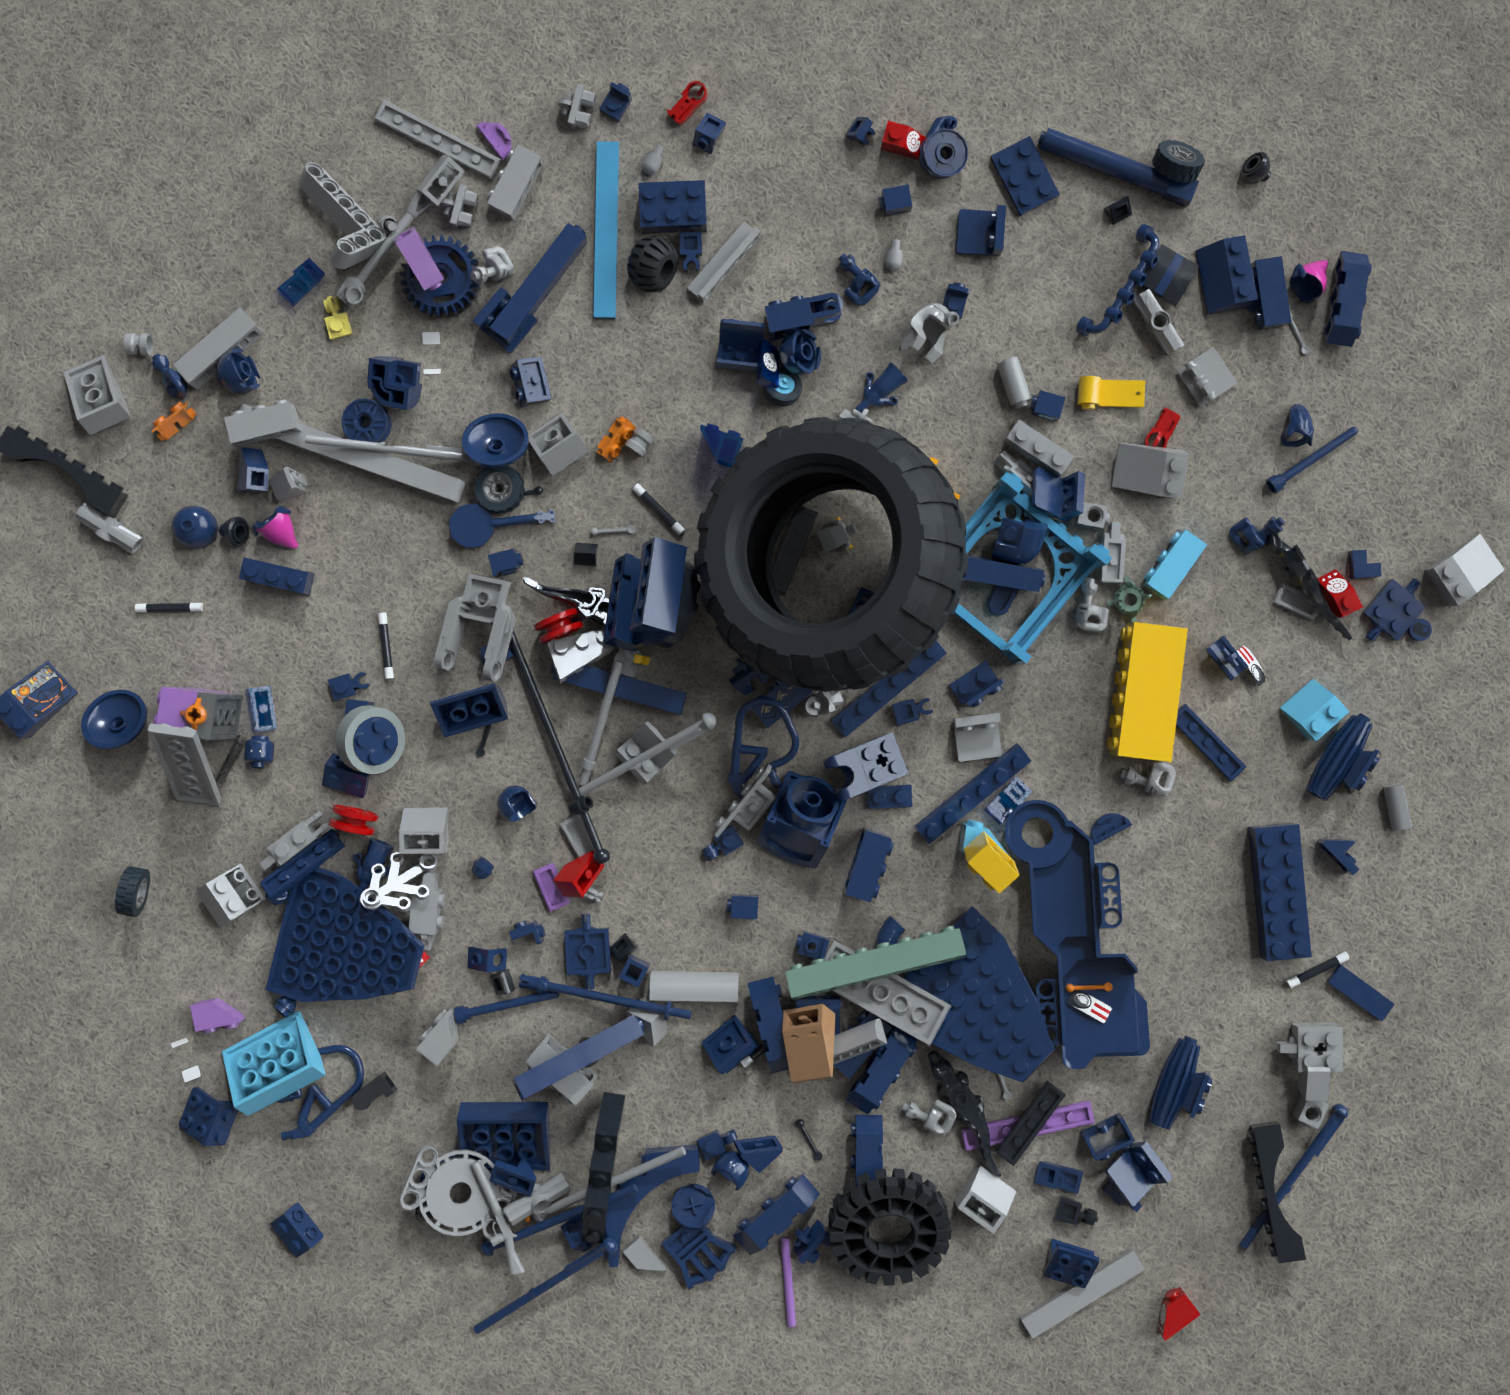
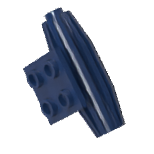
M1361 713L1357 716L1352 715L1339 729L1316 764L1306 791L1326 801L1343 781L1349 788L1348 792L1351 794L1355 790L1360 791L1368 779L1365 776L1366 772H1372L1380 758L1376 757L1379 753L1378 750L1363 751L1372 729V724L1369 723L1371 721L1370 718Z
M1186 1035L1184 1039L1179 1038L1165 1061L1153 1094L1148 1120L1152 1124L1170 1130L1182 1107L1189 1112L1190 1117L1193 1119L1196 1113L1201 1114L1205 1099L1202 1098L1203 1093H1209L1213 1079L1210 1078V1072L1207 1070L1206 1072L1196 1073L1200 1046L1197 1045L1198 1040Z

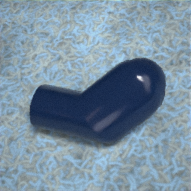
M949 115L936 118L926 137L940 129H954L957 126V119Z

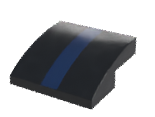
M1161 244L1156 253L1159 256L1158 263L1154 268L1149 266L1146 268L1144 273L1147 274V279L1141 287L1146 290L1150 289L1154 295L1176 307L1197 272L1199 265Z

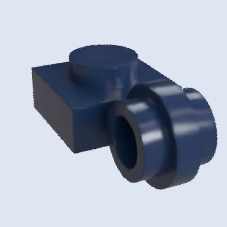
M731 825L718 838L714 836L718 845L714 846L711 843L701 850L703 852L702 856L710 861L719 855V849L726 856L742 846L744 842L733 825Z

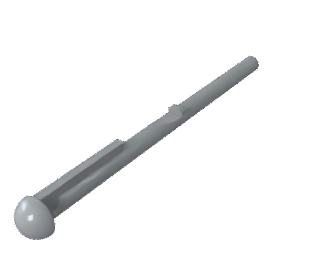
M306 435L305 443L472 462L462 448L426 444V448L384 445L385 442L376 443Z
M704 713L703 719L580 787L581 795L583 796L621 774L637 768L638 763L646 761L668 748L670 751H673L713 729L716 725L715 716L711 713Z
M682 1146L614 1176L611 1187L622 1184L631 1178L686 1155L685 1148ZM587 1188L550 1204L548 1210L542 1214L537 1215L533 1213L534 1220L537 1222L544 1221L545 1216L584 1200Z

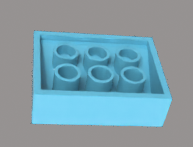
M300 1011L222 1051L234 1108L247 1116L326 1075L321 1055Z

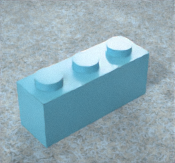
M1186 529L1180 533L1176 532L1171 537L1169 549L1167 551L1163 550L1156 559L1159 562L1154 569L1151 567L1144 576L1146 581L1143 586L1163 600H1167L1172 596L1207 546L1206 543Z

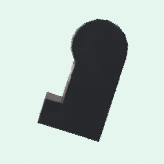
M384 1071L356 1092L352 1098V1103L356 1109L365 1110L378 1096L384 1094L387 1098L397 1090V1087Z

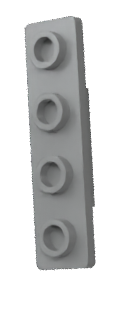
M768 764L765 768H759L753 777L756 780L752 785L747 784L740 793L742 795L738 802L734 800L727 809L728 815L725 818L722 816L714 825L716 828L714 836L716 838L720 836L732 819L750 831L776 799L775 794L761 785L770 773L771 765Z

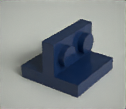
M736 1015L701 1042L717 1071L722 1075L730 1072L743 1059L760 1047L759 1042L746 1030Z

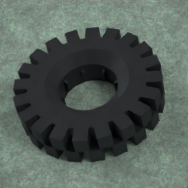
M886 1168L874 1170L876 1177L874 1180H871L866 1172L857 1176L858 1186L849 1181L842 1187L843 1195L837 1193L833 1200V1208L830 1207L828 1227L834 1257L838 1258V1263L844 1270L849 1268L850 1275L860 1279L865 1274V1281L870 1284L876 1285L879 1277L882 1276L884 1286L895 1285L896 1275L900 1276L902 1284L913 1281L912 1271L920 1278L929 1273L928 1264L936 1268L942 1261L941 1254L946 1255L950 1246L949 1240H951L952 1230L943 1195L940 1191H936V1186L927 1179L923 1183L922 1175L911 1172L908 1178H906L904 1169L893 1168L892 1177H887ZM886 1216L904 1218L910 1222V1227L912 1228L904 1239L894 1243L877 1242L870 1237L868 1232L869 1227L876 1220Z

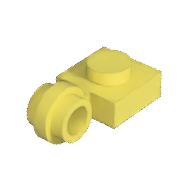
M333 296L327 297L324 300V306L327 313L332 312L333 315L324 318L330 340L353 335L347 313L338 314L337 312L341 310L339 299L337 297L333 298Z

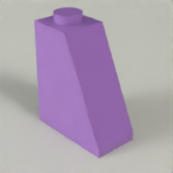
M413 226L396 236L395 243L424 291L428 288L432 291L441 286L442 283L440 281L444 280L443 275L415 227Z

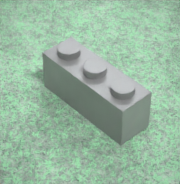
M517 145L515 150H511L505 170L502 169L498 175L497 186L495 189L492 188L487 197L490 209L513 221L544 164L540 155L520 145Z
M287 400L276 401L273 406L269 407L265 405L255 406L252 408V411L245 413L244 411H234L230 413L231 416L224 417L230 444L236 447L301 431L296 407L294 404L287 402Z
M1021 420L1015 423L1003 441L1046 471L1059 477L1074 458L1072 454Z

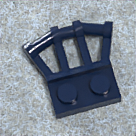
M679 1226L662 1241V1246L680 1265L689 1290L694 1288V1285L706 1281L711 1282L715 1278L714 1275L726 1269L729 1258L737 1250L736 1245L715 1236L707 1226L696 1230H689ZM710 1241L723 1248L724 1251L721 1257L718 1258L706 1243ZM699 1249L713 1262L709 1269L695 1255ZM690 1259L701 1274L691 1277L686 1261Z

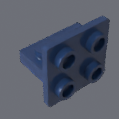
M1051 1239L1049 1244V1262L1043 1271V1276L1076 1287L1086 1288L1100 1262V1258L1094 1256V1251Z

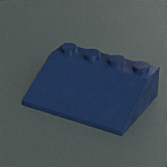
M549 1102L460 1103L457 1116L460 1150L476 1151L486 1156L493 1164H495L496 1160H500L515 1167H518L522 1157H524L532 1170H550ZM468 1154V1157L474 1158L476 1160L481 1159L477 1156ZM487 1162L484 1164L488 1171L493 1170Z

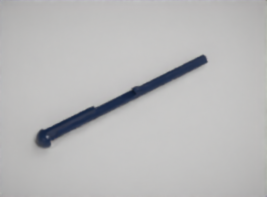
M1335 1104L1332 1106L1335 1111L1275 1193L1278 1205L1285 1195L1292 1190L1291 1186L1313 1156L1318 1157L1338 1127L1348 1117V1110L1344 1105ZM1262 1211L1239 1243L1245 1250L1264 1226V1221H1267L1266 1212Z
M636 1184L610 1193L609 1204L637 1193L638 1188ZM584 1204L514 1232L517 1237H513V1241L516 1242L583 1215ZM486 1239L481 1244V1252L485 1256H492L495 1249L505 1246V1242L503 1241L493 1247L492 1243Z
M605 1238L604 1243L564 1267V1270L537 1287L531 1288L523 1296L475 1325V1333H481L606 1253L614 1254L617 1250V1242L613 1238Z

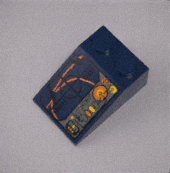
M47 661L0 696V718L19 738H31L78 692Z

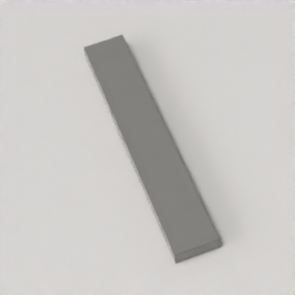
M383 100L374 117L376 122L441 155L449 156L456 163L490 180L493 179L501 163L500 158L386 100Z
M1130 1249L1096 1270L1086 1288L1072 1285L1023 1315L1020 1319L1031 1337L1035 1338L1144 1271L1145 1268L1133 1249Z

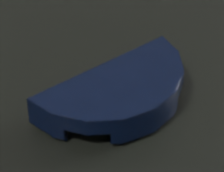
M1104 814L1095 820L1091 828L1090 837L1094 841V845L1133 824L1128 818L1120 814Z

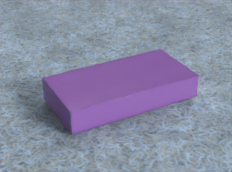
M554 862L533 871L550 912L571 903L569 897L562 896L553 882L558 874Z

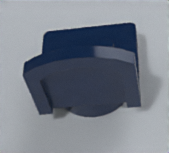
M788 771L756 842L773 855L787 862L803 867L817 868L829 847L847 799L838 801L833 787L820 778L802 776L793 771Z

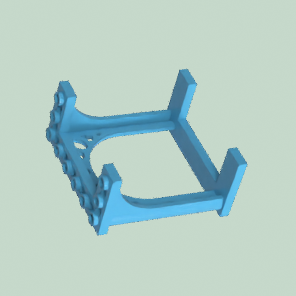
M1006 472L994 484L993 491L966 522V554L981 536L992 529L1001 527L1003 517L1007 518L1005 515L1007 505H1013L1016 509L1015 521L1023 522L1020 519L1023 511L1025 518L1028 517L1029 520L1048 524L1044 542L1048 546L1054 562L1052 585L1043 600L1008 643L959 603L954 614L1016 665L1026 664L1032 657L1026 651L1093 570L1106 566L1112 557L1108 555L1110 553L1109 550L1101 544L1098 546L1093 544L1086 548L1083 545L1084 541L1075 534L1070 535L1065 531L1067 527L1058 520L1054 522L1048 517L1049 514L1035 509L1031 503L1032 499L1024 492L1019 493L1024 487L1021 484L1022 480L1016 474ZM999 511L1001 521L995 522L993 519L998 516L996 513ZM1058 541V545L1066 547L1057 550L1054 547V542ZM1064 552H1070L1074 555V560L1069 564H1064L1059 561V555ZM1061 568H1062V569H1070V571H1069L1068 573H1067V571H1065V574H1064L1063 577L1061 576V574H1060V572H1059Z

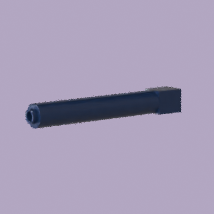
M1048 128L1047 132L1042 131L1038 140V144L1041 145L1040 150L1162 195V199L1183 207H1187L1191 203L1199 183L1198 180L1182 183L1168 179L1156 171L1154 167Z

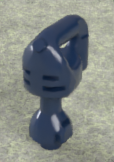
M843 253L838 259L841 262L839 267L843 271H850L855 276L851 284L844 290V294L854 304L863 306L878 293L881 284L868 269L861 270L856 265L852 254L846 256ZM867 284H871V287L868 289V291L862 297H860L859 292L863 289V287Z
M155 354L152 357L153 362H151V365L156 371L163 374L162 385L171 397L183 400L187 394V385L182 375L178 371L169 368V360L166 355Z
M1272 516L1267 521L1266 526L1259 531L1245 517L1230 528L1229 536L1237 548L1245 555H1248L1266 543L1265 537L1283 531L1282 526L1285 522L1281 517L1276 519ZM1238 532H1243L1249 541V545H1246Z

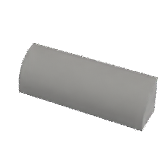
M238 308L173 365L188 384L199 390L217 374V364L223 355L235 348L246 350L264 333L241 308Z
M651 971L649 1000L738 1002L739 972Z
M877 1018L835 1035L833 1065L887 1044L881 1019Z

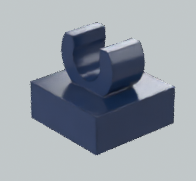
M857 117L845 136L851 141H859L860 144L868 145L869 142L865 139L866 133L875 135L874 129L870 128L873 122L868 117Z

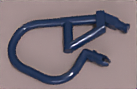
M758 697L742 705L736 715L728 782H730L735 795L737 794L739 799L742 797L740 793L744 788L742 783H747L768 753V747L742 745L743 719L748 710L758 705L774 707L780 713L791 736L792 745L790 751L784 757L765 765V767L768 764L772 766L767 777H769L774 788H778L775 783L778 784L779 788L781 787V781L776 774L777 771L774 769L790 762L798 752L799 736L786 708L773 698ZM741 753L756 755L745 772H739Z
M345 1045L317 1048L320 1055L341 1052L351 1057L356 1067V1080L333 1103L316 1084H313L308 1089L297 1120L299 1128L288 1132H281L283 1141L292 1138L310 1137L321 1124L360 1089L364 1080V1067L360 1056L355 1050ZM299 1089L276 1102H292L294 1099L301 1098L302 1090ZM314 1098H316L325 1110L312 1122H309L307 1118Z

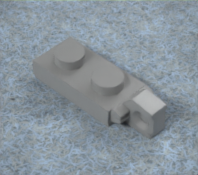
M1004 450L995 459L994 463L1003 473L1016 474L1022 480L1021 484L1024 486L1022 490L1032 498L1034 471L1020 458L1018 460L1012 458Z
M1120 522L1108 523V531L1103 533L1102 545L1109 550L1110 553L1108 555L1112 559L1106 566L1100 568L1099 583L1123 584L1126 540L1124 539V534H1120Z

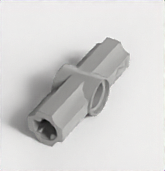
M1150 289L1134 298L1133 303L1146 322L1147 330L1154 335L1166 356L1171 355L1184 346V343L1170 323L1169 314L1162 310ZM1154 318L1160 319L1163 326L1157 327L1154 324Z
M87 503L79 507L76 512V520L93 529L99 537L111 543L114 542L132 554L143 543L144 538L125 527L124 523L116 521V518L105 515Z
M559 1173L542 1185L535 1184L531 1197L524 1195L504 1207L503 1210L513 1226L533 1213L537 1215L544 1213L548 1210L552 1201L571 1189L562 1173Z

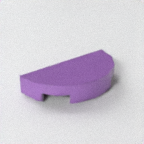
M482 122L476 125L480 133L504 162L512 148L511 138L507 130L501 124L493 122Z

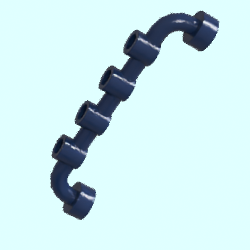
M1142 224L1136 233V240L1144 244L1150 241L1151 245L1147 251L1142 253L1140 263L1136 269L1130 272L1125 286L1118 290L1116 300L1112 306L1106 309L1102 322L1094 325L1092 319L1084 316L1077 324L1076 332L1083 336H1088L1090 333L1098 334L1105 331L1111 322L1116 324L1120 322L1123 316L1120 308L1123 304L1130 305L1135 297V293L1132 292L1135 285L1143 286L1147 279V274L1144 271L1148 266L1154 268L1158 263L1159 256L1156 253L1159 249V238L1153 233V227Z

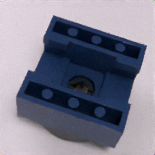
M654 537L643 543L641 559L626 553L615 560L603 644L636 652L649 645L670 648L677 642L682 641L692 616L697 612L698 604L696 600L701 587L694 565L685 561L686 546Z

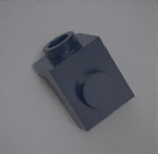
M526 920L513 925L514 929L509 931L512 940L533 933L537 945L541 944L544 941L543 937L546 936L542 924L538 925L537 920L526 923Z

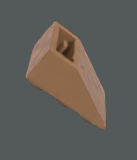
M824 1004L784 1010L782 1032L791 1082L799 1083L832 1078L835 1013Z

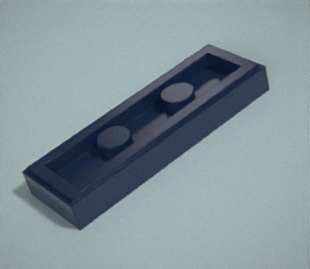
M1341 964L1336 967L1326 981L1381 1022L1395 1005Z

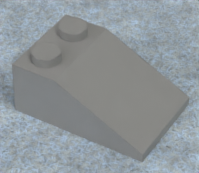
M105 355L63 372L77 421L89 435L131 418L127 403Z
M1119 442L1111 486L1152 495L1182 498L1190 454L1185 450Z
M1478 534L1424 571L1448 607L1460 605L1478 593L1501 574L1504 568L1482 535Z

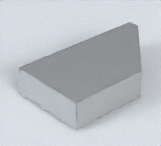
M641 1236L623 1250V1253L637 1269L664 1271L666 1269L664 1263Z

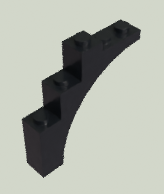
M603 1093L595 1131L594 1150L589 1169V1180L582 1219V1241L592 1244H602L605 1239L612 1178L625 1105V1095Z

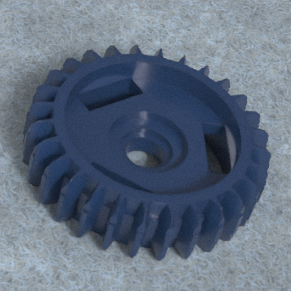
M432 235V242H428L426 238H423L424 244L440 272L446 273L448 279L438 288L432 291L428 288L424 291L418 279L414 278V272L409 264L401 263L402 268L406 271L399 272V274L406 279L401 280L400 284L407 286L402 289L404 294H409L406 297L409 302L414 301L412 305L416 309L420 306L419 310L423 314L428 309V315L431 317L436 312L437 317L441 318L442 312H444L450 318V311L458 315L457 308L459 307L466 311L464 303L472 305L469 299L470 296L477 298L474 289L481 290L480 286L470 277L473 267L479 264L477 259H473L475 254L473 251L468 252L469 247L466 244L462 246V242L459 239L454 243V239L449 236L447 242L443 235H440L439 241H437L434 235ZM453 252L458 254L467 265L463 272L449 257ZM455 294V299L451 301L434 303V298Z

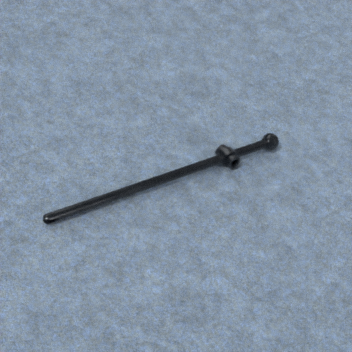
M513 629L510 641L511 648L573 797L572 802L568 806L569 811L572 815L581 816L595 851L593 860L598 865L610 860V853L607 849H603L588 812L593 807V800L589 796H582Z

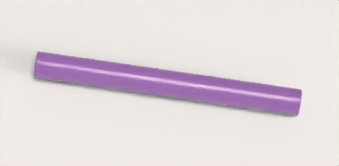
M781 1237L787 1326L794 1327L796 1326L789 1237Z

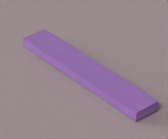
M1087 1100L1057 1107L1036 1136L1095 1123L1090 1101ZM1021 1115L987 1122L990 1133V1146L1000 1144ZM969 1127L960 1128L965 1150L969 1151L980 1148L973 1131Z

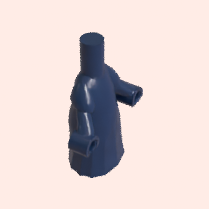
M889 362L886 369L873 384L872 381L875 375L872 372H867L866 386L863 390L864 400L855 407L857 411L862 413L869 406L897 405L898 399L895 396L891 398L886 397L908 382V380L893 363Z
M369 838L365 858L362 853L354 854L353 859L357 863L358 869L356 874L361 881L359 885L361 890L368 889V886L371 884L372 866L375 864L384 865L394 846L376 838ZM388 866V867L385 868V875H384V877L387 876V875H389L388 869H389L391 866ZM376 869L374 872L379 874L382 871L381 869Z

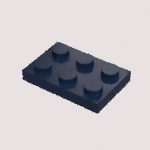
M1031 136L991 155L990 159L1019 216L1059 197L1060 193Z

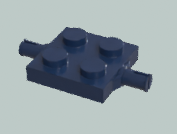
M1413 578L1406 588L1402 587L1394 579L1387 581L1362 612L1374 626L1365 636L1366 638L1374 642L1380 632L1387 634L1394 641H1398L1425 608L1413 594L1421 584L1420 581Z
M590 913L581 914L582 927L564 931L567 975L578 974L585 976V989L595 988V975L611 973L612 971L609 927L596 928L591 926Z

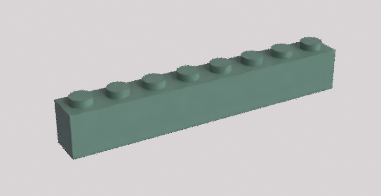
M954 926L941 929V933L937 934L925 932L919 935L920 938L911 940V937L898 940L897 944L889 945V942L876 945L877 949L869 951L867 948L855 950V954L846 956V953L833 956V960L829 961L817 959L811 961L812 965L803 967V964L790 966V970L785 971L791 998L796 1000L965 958L966 951L960 928L954 929Z

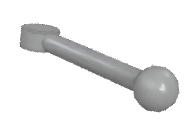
M1290 312V325L1301 346L1300 352L1306 355L1310 352V348L1304 344L1294 323L1293 313Z
M633 525L628 526V528L599 530L592 528L590 530L592 536L605 533L628 532L629 534H634L636 532V528Z
M997 1074L1003 1089V1098L1005 1100L1011 1099L1012 1095L1007 1090L1003 1076Z

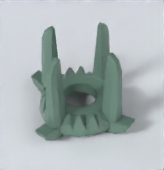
M1129 576L1124 577V585L1117 589L1114 599L1107 601V605H1114L1121 614L1129 616L1131 622H1137L1136 616L1144 608L1146 600L1152 599L1154 596L1153 594H1144L1143 590L1136 586L1133 581H1130ZM1128 593L1136 597V603L1133 606H1128L1124 602V597Z

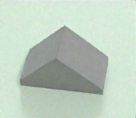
M629 1008L625 1012L628 1017L635 1015L636 1019L640 1018L644 1025L643 1037L651 1047L655 1046L668 1033L664 1014Z
M1307 1067L1296 1081V1087L1306 1101H1328L1330 1067Z

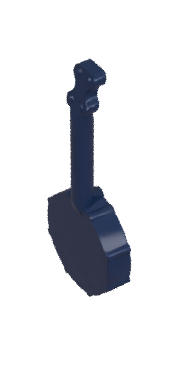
M467 504L459 506L449 519L451 537L466 549L484 547L495 533V527L534 522L543 524L546 520L554 523L555 514L554 510H549L547 513L538 511L535 514L492 519V514L479 506V504Z

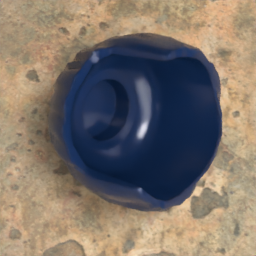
M517 785L506 787L500 793L497 800L500 815L506 821L511 822L520 820L536 810L537 807L530 793L524 787Z
M728 1151L716 1160L711 1174L715 1176L719 1172L725 1178L732 1181L736 1185L735 1190L738 1191L746 1182L750 1168L749 1164L741 1158L738 1151Z

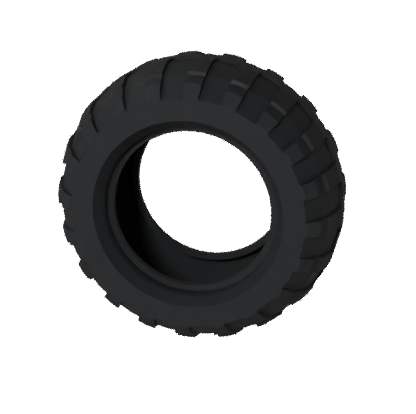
M828 417L804 419V423L790 428L788 426H781L766 433V439L758 442L753 447H745L734 457L736 462L723 478H717L710 490L713 495L708 503L706 512L700 514L697 524L700 536L698 550L694 552V567L696 573L700 575L702 591L699 593L707 614L713 617L716 629L724 643L736 651L751 668L774 680L797 688L818 692L846 689L857 690L869 687L874 682L880 681L887 676H895L910 666L912 660L922 651H928L939 638L938 632L944 626L948 616L953 615L960 600L958 593L962 584V578L967 573L968 556L965 551L966 523L950 483L938 467L904 436L891 429L874 425L864 419L843 418L833 420ZM857 490L876 496L887 514L892 533L891 560L880 587L862 607L841 619L826 623H803L798 621L780 599L773 576L774 550L784 525L803 504L827 492Z

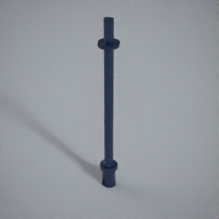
M522 973L519 979L522 980V982H519V988L537 990V993L540 994L552 991L664 1014L665 1021H668L670 1016L690 1020L692 1011L672 1007V1001H668L665 1006L549 982L545 976L539 978Z

